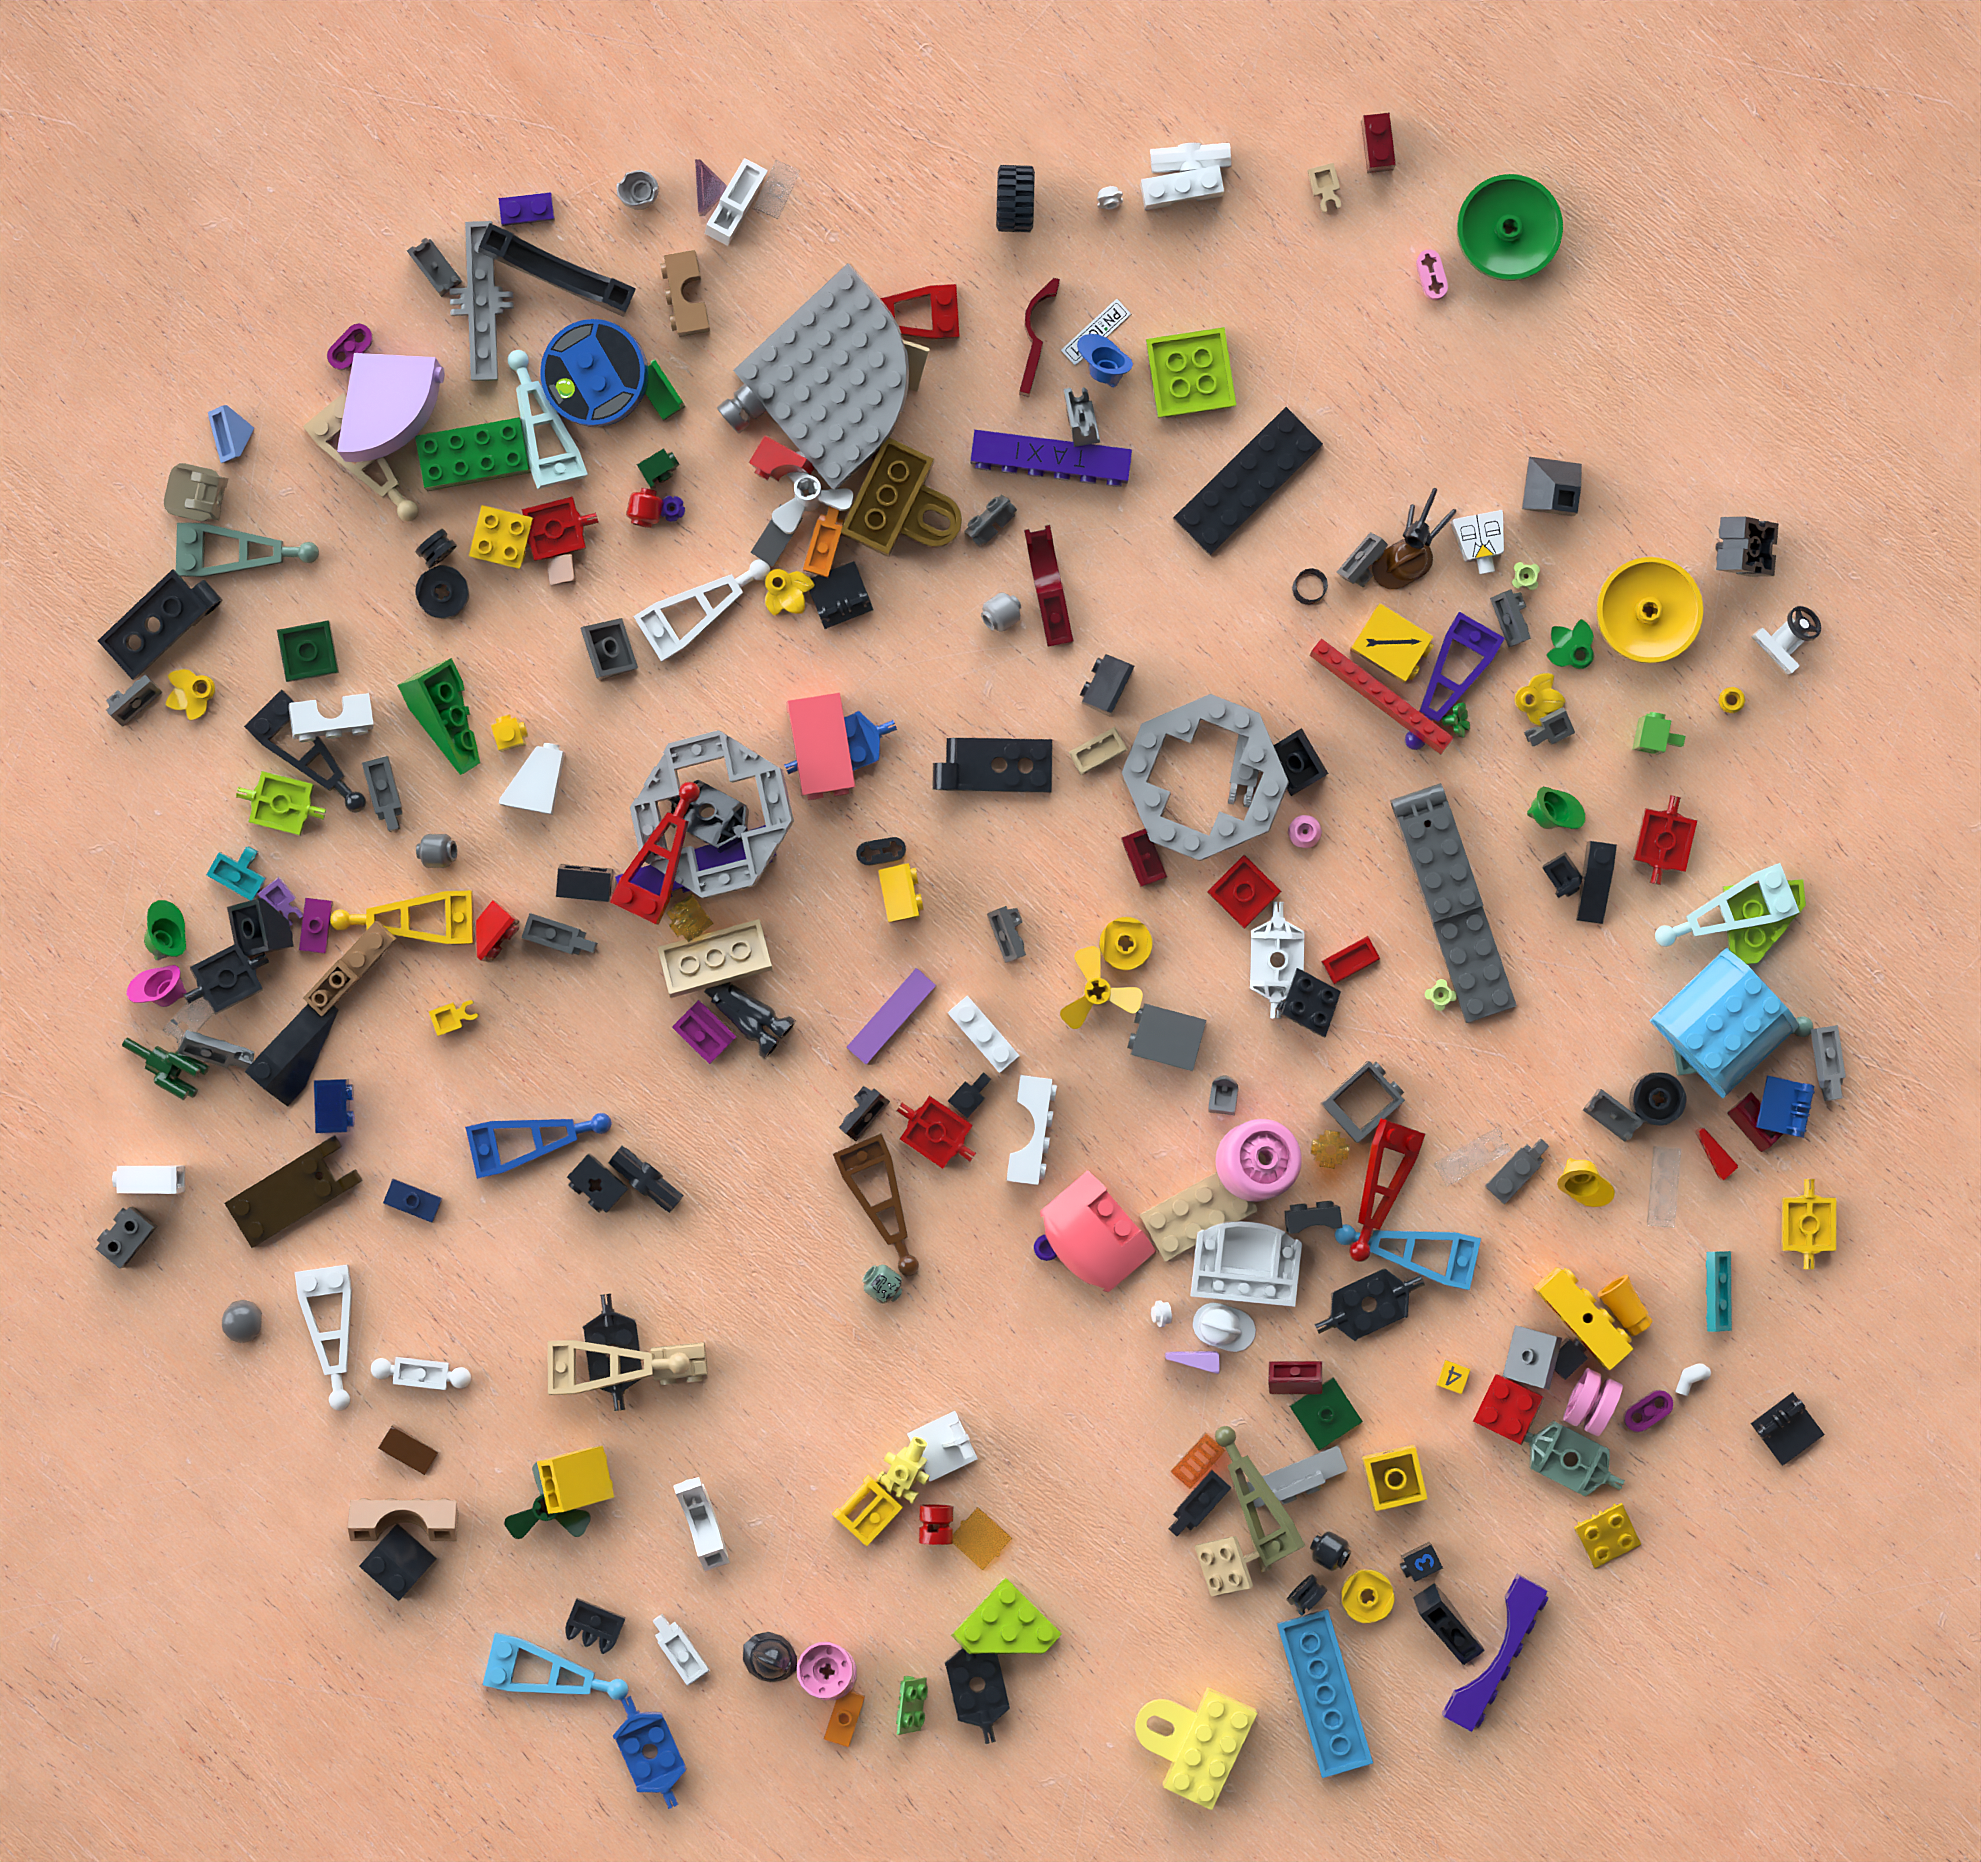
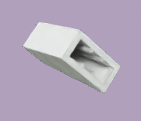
M544 743L543 747L536 746L500 797L499 804L553 815L565 752L559 750L560 746L550 743Z
M185 1165L117 1166V1171H114L112 1176L113 1187H117V1193L185 1192Z

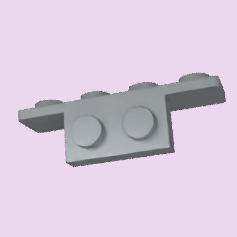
M1335 1446L1262 1477L1279 1502L1281 1501L1282 1505L1296 1500V1495L1306 1491L1308 1495L1321 1490V1484L1326 1483V1479L1343 1473L1348 1468L1339 1447ZM1250 1481L1247 1482L1250 1493L1256 1490ZM1261 1497L1253 1501L1255 1508L1265 1505Z

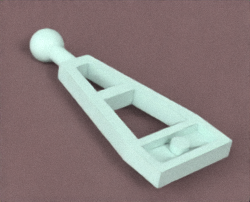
M522 350L512 351L508 356V365L511 369L517 371L521 385L516 388L528 465L537 489L585 478L588 473L579 449L556 410L547 400L539 381L532 382L526 368L529 363L528 355ZM533 393L544 414L531 416L528 394ZM550 423L567 453L539 459L534 427Z
M1778 863L1751 874L1686 916L1688 922L1673 928L1667 925L1659 927L1655 932V940L1659 945L1667 947L1675 942L1676 937L1692 932L1693 936L1772 923L1799 913V909L1782 866ZM1757 881L1770 915L1734 921L1727 899ZM1719 906L1725 923L1700 928L1697 918Z

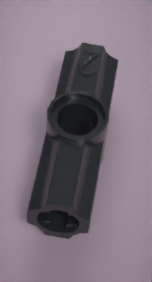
M623 1145L608 1162V1164L626 1177L636 1190L646 1197L649 1196L669 1213L684 1196L668 1183L659 1171L649 1163L641 1161Z

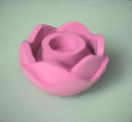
M1301 815L1296 817L1289 825L1288 834L1295 846L1311 848L1320 840L1322 830L1319 822L1314 817ZM1304 829H1306V830L1308 831L1307 834H1304V833H1303V830H1304Z

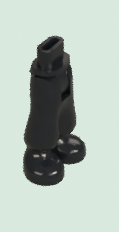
M731 982L709 987L704 991V993L712 998L711 1002L735 1024L748 1040L758 1042L759 1056L764 1060L774 1051L779 1044V1040L768 1034L763 1029V1026L770 1028L775 1035L782 1039L796 1022L790 1016L777 1018L775 1011L770 1006L753 998L739 987L731 984Z

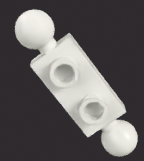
M396 1357L395 1365H391L384 1358L375 1360L371 1365V1373L375 1378L386 1379L393 1375V1384L446 1390L447 1382H451L454 1387L459 1389L467 1387L471 1382V1374L466 1368L459 1367L451 1372L449 1371V1363Z

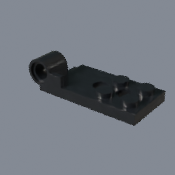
M172 569L97 641L132 680H136L191 626H195L201 619L215 610L223 599L206 580H202L191 589L179 574ZM152 617L157 618L160 622V628L156 632H152L148 628V621ZM133 635H137L141 639V646L137 650H133L129 646V639Z
M947 738L946 763H933L932 790L1051 793L1052 739ZM998 757L1003 758L1007 763L1006 769L1001 773L995 772L991 767L992 761ZM1022 758H1029L1033 762V769L1029 773H1022L1018 769V762Z

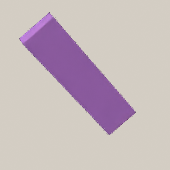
M916 968L846 1048L863 1063L867 1064L936 985Z

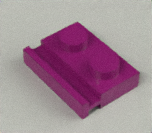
M700 1000L672 1026L709 1064L737 1037Z

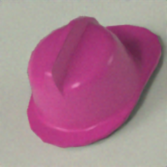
M169 965L141 972L130 982L127 988L128 999L134 1003L153 1002L161 1007L172 1005L178 999L183 998V994L187 993L180 978L181 971L179 967Z

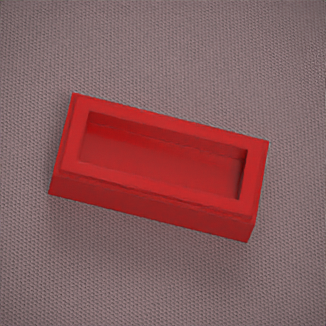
M1366 936L1321 962L1333 984H1336L1380 960V957L1370 938Z

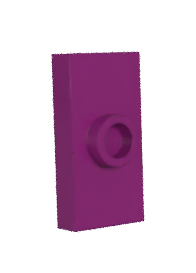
M305 898L299 950L318 953L327 952L333 901Z

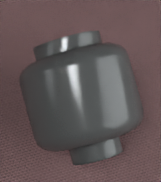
M427 834L423 836L421 843L417 844L416 856L418 859H421L422 864L426 868H447L457 858V844L447 834Z

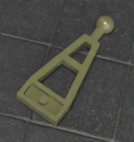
M1229 1426L1218 1428L1215 1433V1440L1220 1446L1226 1448L1233 1462L1228 1465V1469L1253 1543L1266 1567L1303 1548L1305 1544L1294 1522L1248 1455L1241 1457L1234 1443L1236 1440L1235 1431ZM1244 1473L1253 1485V1487L1256 1489L1251 1493L1249 1491ZM1259 1497L1262 1498L1281 1526L1280 1529L1267 1536L1264 1535L1253 1502Z

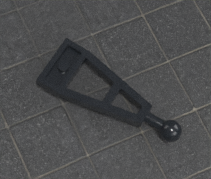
M281 689L244 727L264 747L329 791L335 788L344 797L345 806L349 811L354 813L362 811L366 806L364 795L360 792H352L342 781L345 775L320 736H315V740H313L315 745L300 760H297L270 741L290 721L289 703H294L289 695ZM320 753L334 773L328 780L307 767Z

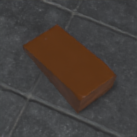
M396 1425L391 1426L378 1449L423 1475L426 1474L439 1453Z

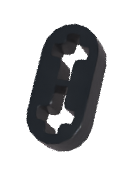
M898 837L866 841L858 846L856 856L864 865L893 862L904 857L906 846ZM896 841L898 846H902V850L898 851V856L893 857L891 852L883 853L882 850L883 848L891 847V842ZM866 846H870L871 850H880V854L873 855L871 861H867L866 857H861V852L865 851Z

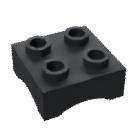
M1332 1201L1316 1202V1207L1307 1208L1305 1203L1290 1205V1210L1284 1211L1286 1232H1289V1234L1299 1233L1303 1229L1314 1225H1324L1333 1229L1343 1228L1341 1208L1338 1205H1334Z

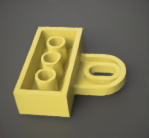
M1207 1687L1196 1712L1167 1699L1150 1701L1137 1714L1135 1730L1138 1740L1147 1750L1172 1761L1163 1781V1787L1212 1810L1257 1712L1256 1709ZM1151 1716L1163 1718L1174 1725V1732L1169 1736L1157 1733L1148 1728L1147 1720Z

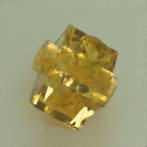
M692 894L677 903L666 913L672 920L668 924L677 937L683 935L688 943L714 924Z
M1325 1130L1324 1135L1318 1134L1317 1139H1312L1310 1154L1314 1155L1315 1161H1320V1167L1335 1169L1336 1164L1342 1165V1161L1348 1159L1350 1144H1345L1346 1138L1340 1137L1341 1132ZM1330 1144L1336 1148L1335 1153L1332 1155L1326 1152V1147Z

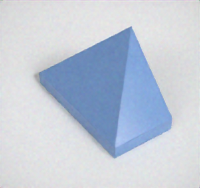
M223 405L209 411L208 416L220 463H226L239 457L254 427L228 405Z

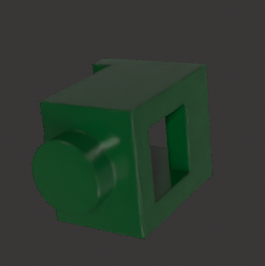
M663 448L636 465L653 490L656 488L654 482L658 480L660 483H663L673 476L672 472L680 464L673 452L667 454Z

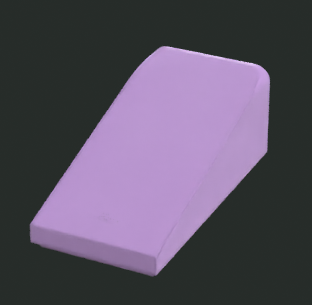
M1177 1351L1165 1353V1358L1168 1360L1219 1374V1353L1217 1351Z

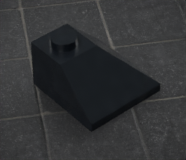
M263 898L227 907L234 944L238 943L243 954L247 957L294 947L289 920Z

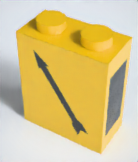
M1379 603L1350 650L1404 683L1407 679L1413 680L1420 669L1416 664L1421 656L1427 658L1434 644L1430 643L1433 639L1432 635Z

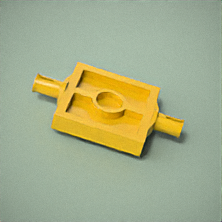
M1804 1179V1195L1782 1197V1250L1804 1253L1803 1269H1815L1814 1253L1836 1251V1198L1815 1195V1179Z

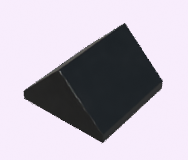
M1302 728L1273 745L1289 781L1287 790L1291 796L1329 774Z

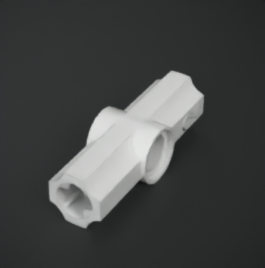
M1185 143L1178 145V147L1150 149L1152 173L1185 172L1218 165L1220 168L1231 167L1230 143L1210 145Z

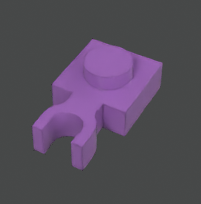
M280 877L258 892L260 898L266 900L277 911L281 910L284 917L289 920L290 926L293 922L288 917L289 913L295 912L299 918L303 917L300 909L291 905L290 902L296 897Z

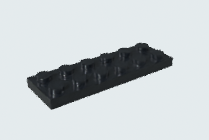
M1285 407L1173 519L1210 556L1323 443Z

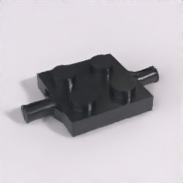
M236 943L190 967V971L196 979L197 988L183 994L184 998L190 1004L203 997L216 1015L263 991L257 979L255 969L269 963V960L266 958L265 953L250 960L243 954L240 946Z

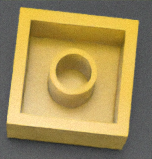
M1414 1445L1362 1456L1372 1505L1375 1511L1428 1499Z

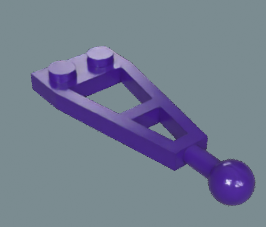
M1458 612L1445 634L1419 712L1423 713L1429 720L1438 722L1490 664L1505 638L1465 614ZM1452 639L1484 657L1461 685L1441 675ZM1438 682L1454 693L1436 712L1429 708ZM1407 732L1405 743L1408 748L1419 750L1425 745L1413 733Z

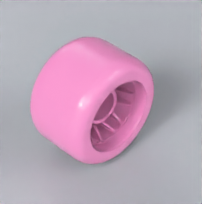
M1255 1119L1236 1126L1221 1140L1216 1153V1170L1224 1187L1234 1196L1253 1202L1265 1201L1287 1191L1296 1181L1302 1163L1300 1146L1294 1135L1282 1124L1268 1119ZM1260 1152L1265 1156L1266 1165L1261 1164L1258 1160Z

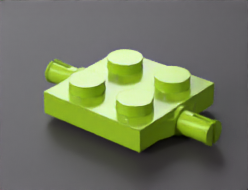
M261 771L259 783L254 791L241 787L237 789L238 792L246 793L247 795L236 793V798L251 801L252 810L249 823L301 836L304 822L308 816L324 820L325 815L315 813V811L326 814V809L311 806V795L314 784Z

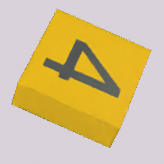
M1445 1360L1436 1385L1462 1394L1471 1369Z

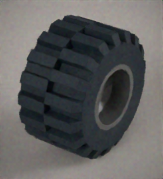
M1000 165L998 168L996 227L999 232H1031L1033 229L1035 170L1033 166Z

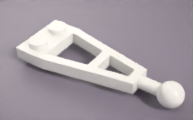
M757 559L751 563L749 571L734 579L732 574L658 601L633 617L657 656L663 662L684 649L743 594L741 587L754 579L764 580L770 572V565L761 559ZM729 585L733 592L713 609L704 593ZM696 597L707 616L679 640L661 610Z
M349 1265L295 1272L298 1300L324 1375L331 1374L333 1392L329 1396V1404L335 1410H344L350 1404V1396L343 1389L341 1373L347 1372L352 1300ZM343 1292L341 1330L319 1333L308 1297ZM340 1338L339 1365L331 1366L322 1341Z

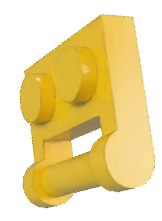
M870 1475L863 1479L864 1483L840 1509L836 1508L832 1513L837 1520L866 1546L872 1542L903 1508ZM873 1490L877 1496L854 1521L849 1519L848 1515Z

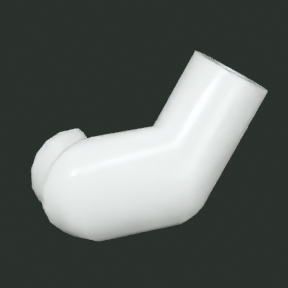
M1695 1364L1685 1368L1682 1371L1675 1392L1688 1396L1692 1383L1700 1380L1706 1381L1710 1378V1368L1704 1364Z

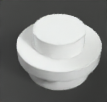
M1156 1301L1155 1306L1151 1308L1152 1321L1154 1323L1157 1322L1159 1327H1165L1166 1324L1171 1323L1172 1313L1168 1302Z

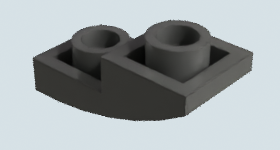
M771 518L750 553L773 567L793 534L784 533Z

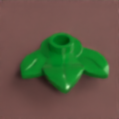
M1580 619L1573 630L1562 626L1552 627L1551 640L1555 648L1550 650L1546 656L1554 665L1560 667L1571 665L1577 669H1584L1592 663L1594 653L1590 646L1594 635L1587 622ZM1577 651L1584 653V660L1579 661L1576 659L1575 654Z

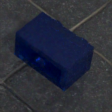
M349 1079L314 1080L315 1133L350 1132V1127H354L355 1114L354 1111H350V1100H354V1086L349 1084Z

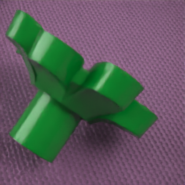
M1463 702L1458 703L1453 707L1452 715H1445L1442 718L1443 725L1453 726L1454 733L1462 738L1465 737V730H1470V722L1465 721L1468 718L1466 704Z

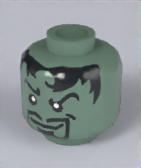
M887 1265L872 1266L862 1279L865 1293L880 1304H885L890 1300L894 1302L902 1293L900 1288L902 1283L901 1276Z

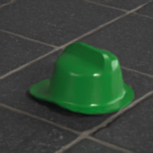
M1543 786L1538 790L1537 797L1533 800L1531 808L1527 811V815L1535 819L1539 826L1544 829L1557 827L1578 829L1585 823V812L1580 802L1569 793Z
M167 900L155 901L150 905L147 912V930L144 935V944L157 961L167 957H178L186 949L184 917L179 908Z

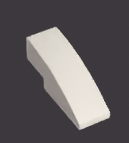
M744 158L720 198L716 210L706 225L704 234L728 246L752 204L768 170Z

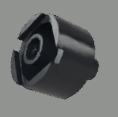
M1662 1072L1642 1075L1633 1084L1629 1096L1632 1112L1641 1118L1644 1123L1657 1126L1667 1125L1678 1119L1682 1115L1687 1101L1686 1093L1679 1080L1670 1074ZM1660 1092V1097L1664 1098L1663 1103H1657L1655 1106L1652 1096Z

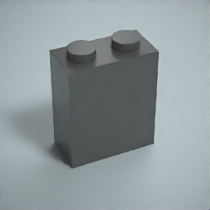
M1144 1003L1143 1008L1136 1012L1134 1023L1138 1024L1136 1034L1131 1033L1127 1046L1128 1049H1132L1130 1055L1193 1071L1206 1020Z

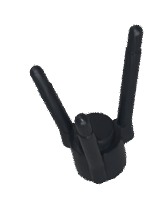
M1437 488L1432 489L1421 517L1415 523H1413L1415 505H1410L1406 529L1402 536L1405 538V542L1413 548L1421 549L1424 545L1430 546L1433 538L1456 513V509H1452L1430 533L1429 525L1425 523V520L1438 491Z

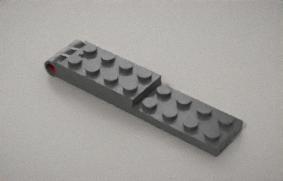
M1439 783L1390 800L1465 1023L1516 1007L1517 1005L1483 908L1484 905L1442 784ZM1426 820L1430 822L1428 828L1424 826Z

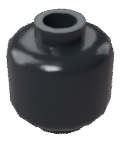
M1330 1531L1325 1532L1322 1536L1317 1535L1310 1546V1549L1313 1550V1561L1330 1571L1338 1568L1342 1569L1351 1555L1348 1541Z

